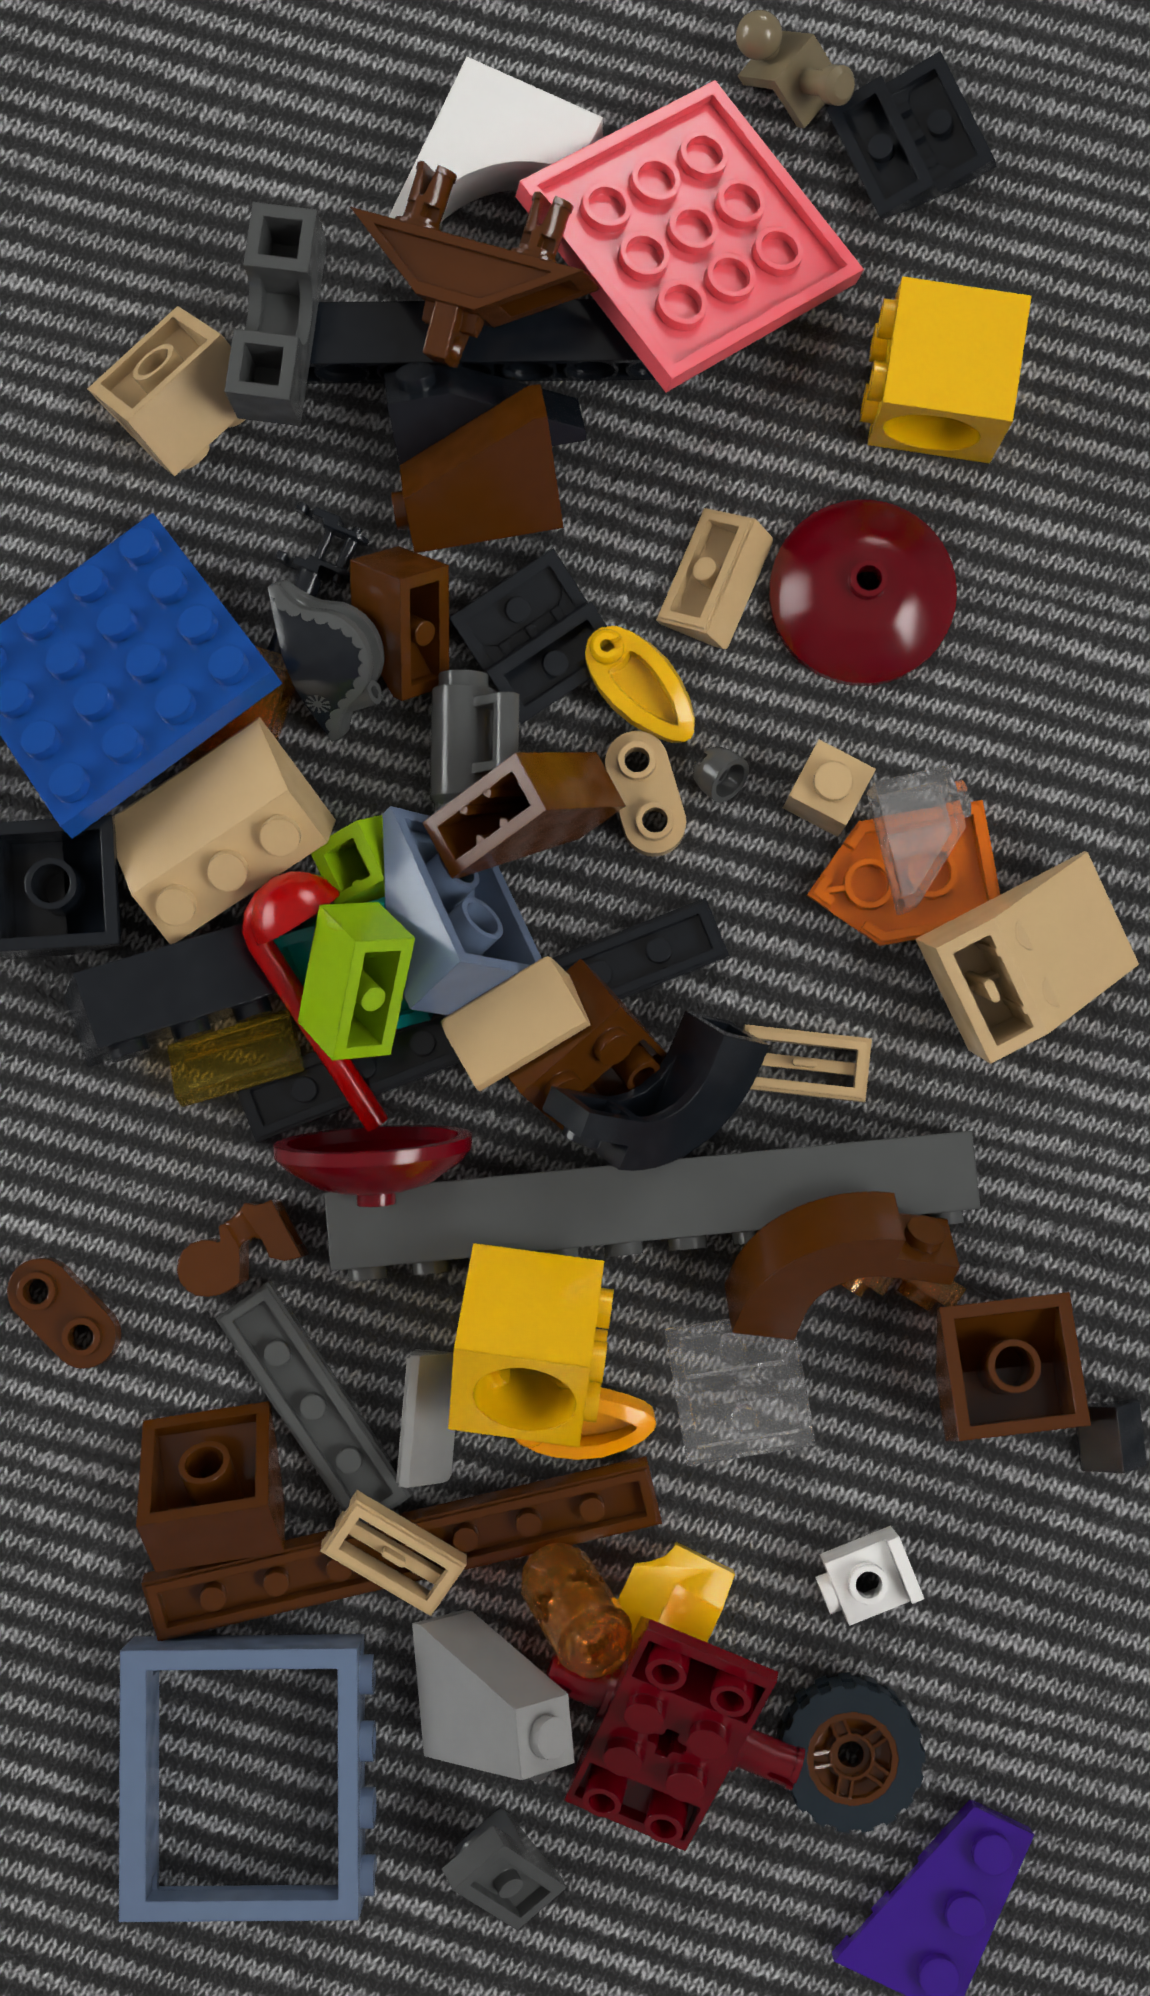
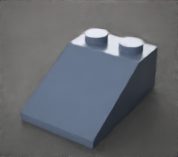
M390 806L382 814L386 910L415 937L403 998L411 1010L450 1015L542 959L499 866L452 879L422 823L430 816Z

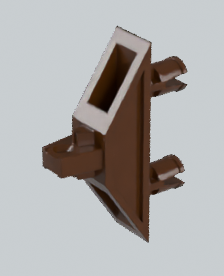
M424 161L417 163L416 175L403 216H396L394 219L350 207L414 292L425 301L422 321L429 324L423 353L435 363L457 368L469 336L478 338L483 325L495 328L599 290L597 284L584 270L555 261L569 215L572 214L574 208L570 202L558 196H555L551 204L541 192L533 193V202L518 247L511 248V250L439 230L453 184L456 183L457 175L454 172L440 165L437 166L436 172H434Z

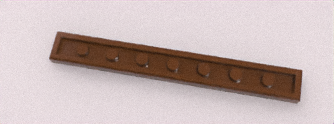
M647 1456L399 1513L400 1516L466 1554L467 1565L464 1570L662 1524ZM367 1523L368 1526L374 1528L375 1530L379 1531L380 1533L384 1534L390 1539L396 1541L397 1543L401 1544L402 1546L406 1547L412 1552L418 1554L419 1556L423 1557L424 1559L428 1560L429 1562L433 1563L439 1568L445 1570L444 1567L428 1559L427 1557L423 1556L422 1554L418 1553L412 1548L406 1546L405 1544L401 1543L400 1541L396 1540L390 1535L384 1533L383 1531L379 1530L373 1525ZM333 1529L285 1540L284 1553L156 1573L151 1571L144 1573L141 1583L158 1641L384 1588L320 1552L322 1540L328 1531L332 1532ZM348 1534L345 1541L413 1581L424 1580V1578L407 1568H401L385 1559L381 1553Z

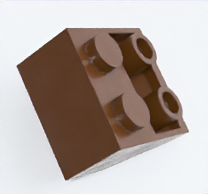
M581 958L566 972L571 977L591 1025L507 1075L521 1095L562 1130L564 1126L542 1110L551 1086L604 1096L622 1094L639 1086L653 1073H656L667 1055L665 1049Z

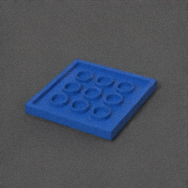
M154 513L148 515L0 624V736L59 826L72 839L283 684Z

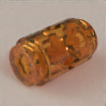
M562 1542L551 1543L538 1549L528 1558L523 1567L521 1594L559 1661L566 1669L590 1679L603 1677L614 1672L625 1662L631 1652L633 1640L631 1636L632 1624L629 1616L585 1551Z

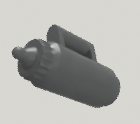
M475 670L443 671L438 674V686L432 688L430 799L434 804V813L515 752H519V694L515 692L495 693L492 688H489V675L487 673Z

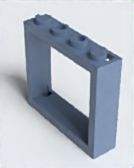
M364 1634L180 1636L163 1641H158L157 1636H134L120 1650L119 1922L359 1920L366 1896H375V1873L377 1870L376 1854H365V1829L375 1828L377 1796L376 1787H365V1762H374L376 1755L375 1720H365V1695H373L375 1692L376 1670H374V1654H364ZM337 1669L338 1885L159 1886V1670Z

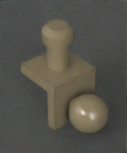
M753 10L740 20L736 29V42L739 50L751 60L738 74V78L745 86L773 89L797 127L806 128L825 104L841 106L850 100L855 89L853 72L845 65L832 64L814 34L782 31L777 17L766 10Z

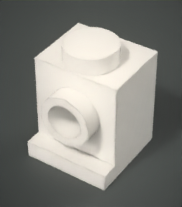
M891 1526L819 1554L826 1573L815 1578L830 1615L842 1610L849 1626L910 1601L914 1604L924 1599L901 1539ZM862 1573H876L879 1577L877 1588L864 1593L856 1589L857 1578Z

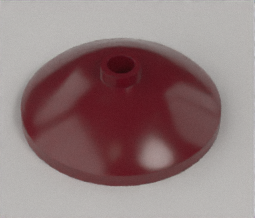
M857 499L835 503L814 512L793 529L780 547L774 561L769 582V607L772 620L780 639L788 651L802 665L815 674L833 682L852 686H872L888 683L902 678L920 667L932 656L946 636L953 620L957 601V584L953 564L945 546L936 533L924 521L906 509L877 500ZM863 572L872 573L877 577L879 586L874 590H865L857 583V575Z
M440 1125L379 1126L371 1131H367L365 1127L325 1130L291 1136L277 1141L273 1145L274 1159L287 1172L317 1189L343 1195H355L357 1206L383 1207L396 1204V1193L429 1184L459 1163L472 1148V1133L467 1129Z

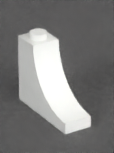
M466 57L389 217L395 219L396 216H403L419 161H424L434 172H436L437 166L440 165L457 175L456 183L453 184L441 220L442 222L454 211L481 197L503 191L517 190L520 180L602 139L603 117Z

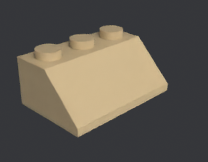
M258 717L114 816L117 859L132 897L168 943L173 944L263 886L272 877L278 876L328 843L336 819L262 719Z

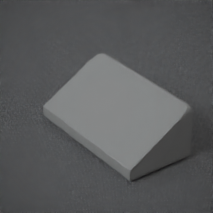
M415 1349L407 1357L396 1483H399V1487L411 1488L444 1483L452 1475L455 1430H449L448 1423L453 1352Z

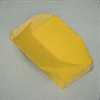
M675 1542L673 1548L663 1557L652 1561L635 1563L605 1626L606 1631L613 1637L620 1648L621 1657L641 1616L708 1642L725 1605L735 1572L733 1569L678 1542Z

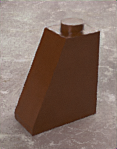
M541 384L529 385L399 465L402 491L391 492L398 531L410 529L413 548L416 553L564 528L548 416Z
M515 752L422 823L449 875L454 879L578 840L626 805L597 752Z

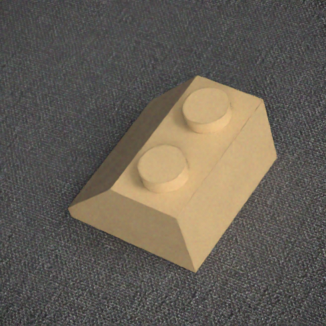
M179 306L172 310L87 388L141 447L173 476H176L182 469H189L197 465L207 455L210 448L209 444L228 427H235L246 420L237 418L224 392L231 351L230 344L222 334Z

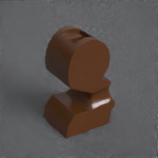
M272 1199L265 1203L249 1202L244 1203L231 1219L218 1227L220 1239L200 1240L191 1243L185 1248L178 1259L177 1273L180 1283L187 1291L196 1296H217L241 1286L249 1279L248 1246L254 1239L262 1240L267 1249L268 1256L278 1260L287 1261L309 1255V1252L281 1199Z

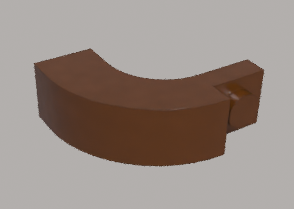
M879 1191L853 1192L828 1196L808 1202L780 1215L766 1224L745 1244L731 1267L725 1282V1291L732 1333L794 1340L804 1316L812 1303L829 1289L854 1279L891 1277L951 1285L960 1265L948 1220L924 1215L899 1213L895 1194Z

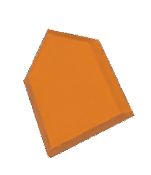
M983 800L858 821L807 896L877 945L885 946L913 941L1001 895Z

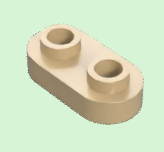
M644 731L626 732L611 743L605 758V768L626 805L618 811V816L624 836L635 851L651 857L663 856L673 851L680 844L686 829V815L667 751L662 742L654 735ZM632 752H641L647 756L649 765L641 772H633L625 765V758ZM657 811L663 814L667 821L666 827L660 832L648 831L642 822L647 813Z

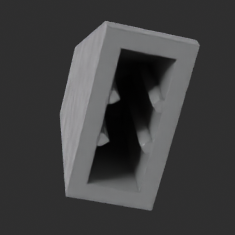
M461 1610L412 1623L425 1757L518 1780H525L575 1763L568 1693L473 1611Z

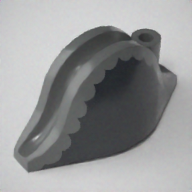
M288 580L276 581L268 586V592L284 664L298 695L333 742L348 733L353 711L380 704L382 701V691L377 683L385 661L381 636L373 622L358 608L345 602L321 600L304 592Z

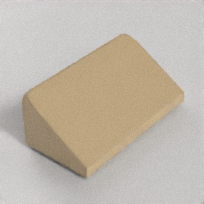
M704 508L656 621L663 626L711 646L727 649L772 546V536L755 518Z
M549 956L543 957L441 1021L447 1039L475 1088L479 1091L484 1090L591 1025L570 975Z

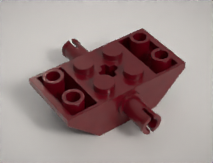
M641 1616L619 1664L613 1665L611 1670L568 1653L563 1648L557 1646L546 1675L566 1691L569 1698L596 1709L593 1723L564 1801L583 1808L595 1816L607 1818L648 1835L658 1842L667 1843L686 1851L728 1772H734L738 1767L791 1791L794 1783L796 1784L803 1766L805 1748L801 1746L796 1747L752 1729L777 1683L779 1672Z

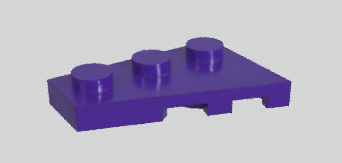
M970 1799L917 1857L918 1863L892 1892L887 1890L871 1908L873 1913L851 1937L846 1935L831 1952L834 1962L905 1996H965L1033 1840L1034 1833L1029 1826Z

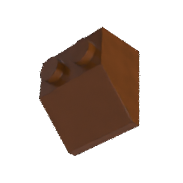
M1070 1292L937 1308L936 1379L945 1441H966L1091 1426Z
M269 1401L143 1420L136 1527L155 1573L284 1553L285 1498L273 1414Z

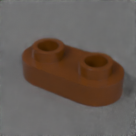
M37 1258L24 1262L12 1273L7 1286V1296L11 1308L63 1362L75 1368L85 1369L102 1364L115 1354L121 1340V1327L117 1317L66 1264L54 1258ZM35 1279L43 1280L48 1286V1296L42 1303L35 1301L30 1295V1285ZM80 1324L88 1326L93 1332V1342L88 1348L80 1347L75 1342L74 1332Z

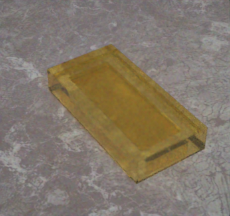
M287 1009L216 1030L191 1040L167 1045L174 1095L181 1107L304 1071L295 1021Z

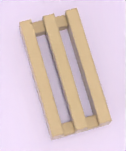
M744 1025L745 1031L763 1041L857 1051L856 1063L766 1053L761 1065L854 1076L853 1087L756 1077L750 1090L866 1102L871 1038Z
M358 1490L350 1499L347 1510L342 1511L337 1518L332 1532L328 1531L322 1540L320 1552L432 1616L467 1565L466 1554ZM359 1518L363 1519L364 1521L368 1522L369 1524L373 1525L374 1527L378 1528L384 1533L390 1535L391 1537L395 1538L396 1540L400 1541L406 1546L412 1548L413 1550L417 1551L418 1553L422 1554L428 1559L444 1567L445 1570L439 1568L438 1566L434 1565L433 1563L429 1562L428 1560L424 1559L418 1554L412 1552L411 1550L407 1549L406 1547L402 1546L396 1541L390 1539L389 1537L385 1536L384 1534L380 1533L374 1528L363 1523L359 1520ZM348 1534L381 1553L382 1557L401 1568L405 1567L434 1584L433 1588L428 1590L348 1543L345 1541Z

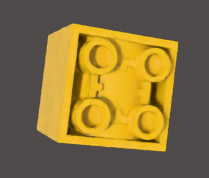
M902 276L895 299H883L879 322L875 323L869 353V362H873L869 384L866 383L860 412V422L870 423L867 445L990 464L1014 418L1031 295Z
M473 1243L453 1351L449 1430L580 1447L583 1421L595 1423L597 1421L601 1383L603 1381L608 1330L604 1329H609L614 1289L601 1288L604 1261Z

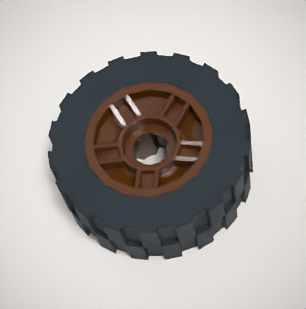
M850 1672L838 1673L836 1677L827 1678L825 1675L815 1679V1684L807 1689L803 1687L795 1694L796 1699L791 1706H786L781 1715L783 1720L781 1729L777 1728V1739L796 1747L801 1746L805 1748V1758L800 1775L790 1791L794 1803L803 1813L807 1811L812 1816L814 1822L823 1827L826 1824L833 1826L837 1832L849 1833V1830H861L864 1833L874 1831L873 1827L882 1823L888 1825L897 1819L895 1815L903 1808L908 1809L914 1801L912 1796L916 1788H920L924 1776L921 1768L922 1763H925V1750L920 1741L922 1736L905 1703L899 1700L896 1693L887 1685L883 1687L877 1684L872 1677L863 1674L862 1677H855ZM848 1741L857 1742L860 1745L856 1753L858 1761L849 1764L847 1758L838 1755L840 1746Z

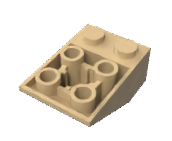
M1086 851L915 939L968 1051L990 1064L1049 1034L1139 965L1093 862Z

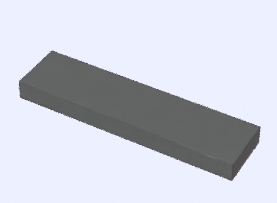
M272 1281L267 1282L215 1318L343 1511H346L349 1507L350 1499L356 1490L390 1510L413 1495L411 1488L399 1487V1483H396L397 1467ZM359 1518V1520L362 1521L363 1523H365V1524L368 1523V1522L364 1521L363 1519Z

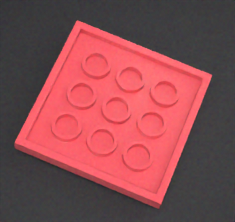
M716 80L520 180L515 196L528 214L533 202L532 196L534 192H541L551 204L555 196H558L573 205L572 214L569 215L557 252L568 266L584 270L597 284L599 290L590 293V295L665 392L670 391L855 285L864 270Z

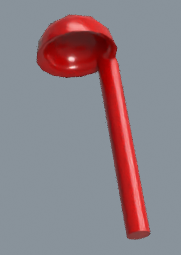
M290 871L272 877L254 893L244 911L242 934L247 948L367 1131L374 1130L387 1121L388 1116L352 1060L332 1061L298 1023L304 986L274 942V939L318 913L319 905L333 902L340 895V892L326 878L304 871Z

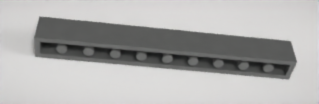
M972 1131L680 1158L660 1167L637 1171L618 1170L613 1165L431 1182L408 1191L396 1193V1204L383 1207L357 1206L355 1195H343L333 1192L324 1193L331 1271L348 1269L349 1281L387 1278L386 1266L412 1263L413 1275L451 1272L450 1260L471 1258L473 1243L579 1257L578 1247L604 1245L605 1257L643 1253L642 1241L668 1239L669 1251L707 1247L706 1235L732 1233L733 1244H746L760 1229L780 1215L808 1202L843 1193L891 1192L895 1194L899 1213L924 1214V1216L943 1218L948 1220V1224L964 1223V1210L981 1209Z

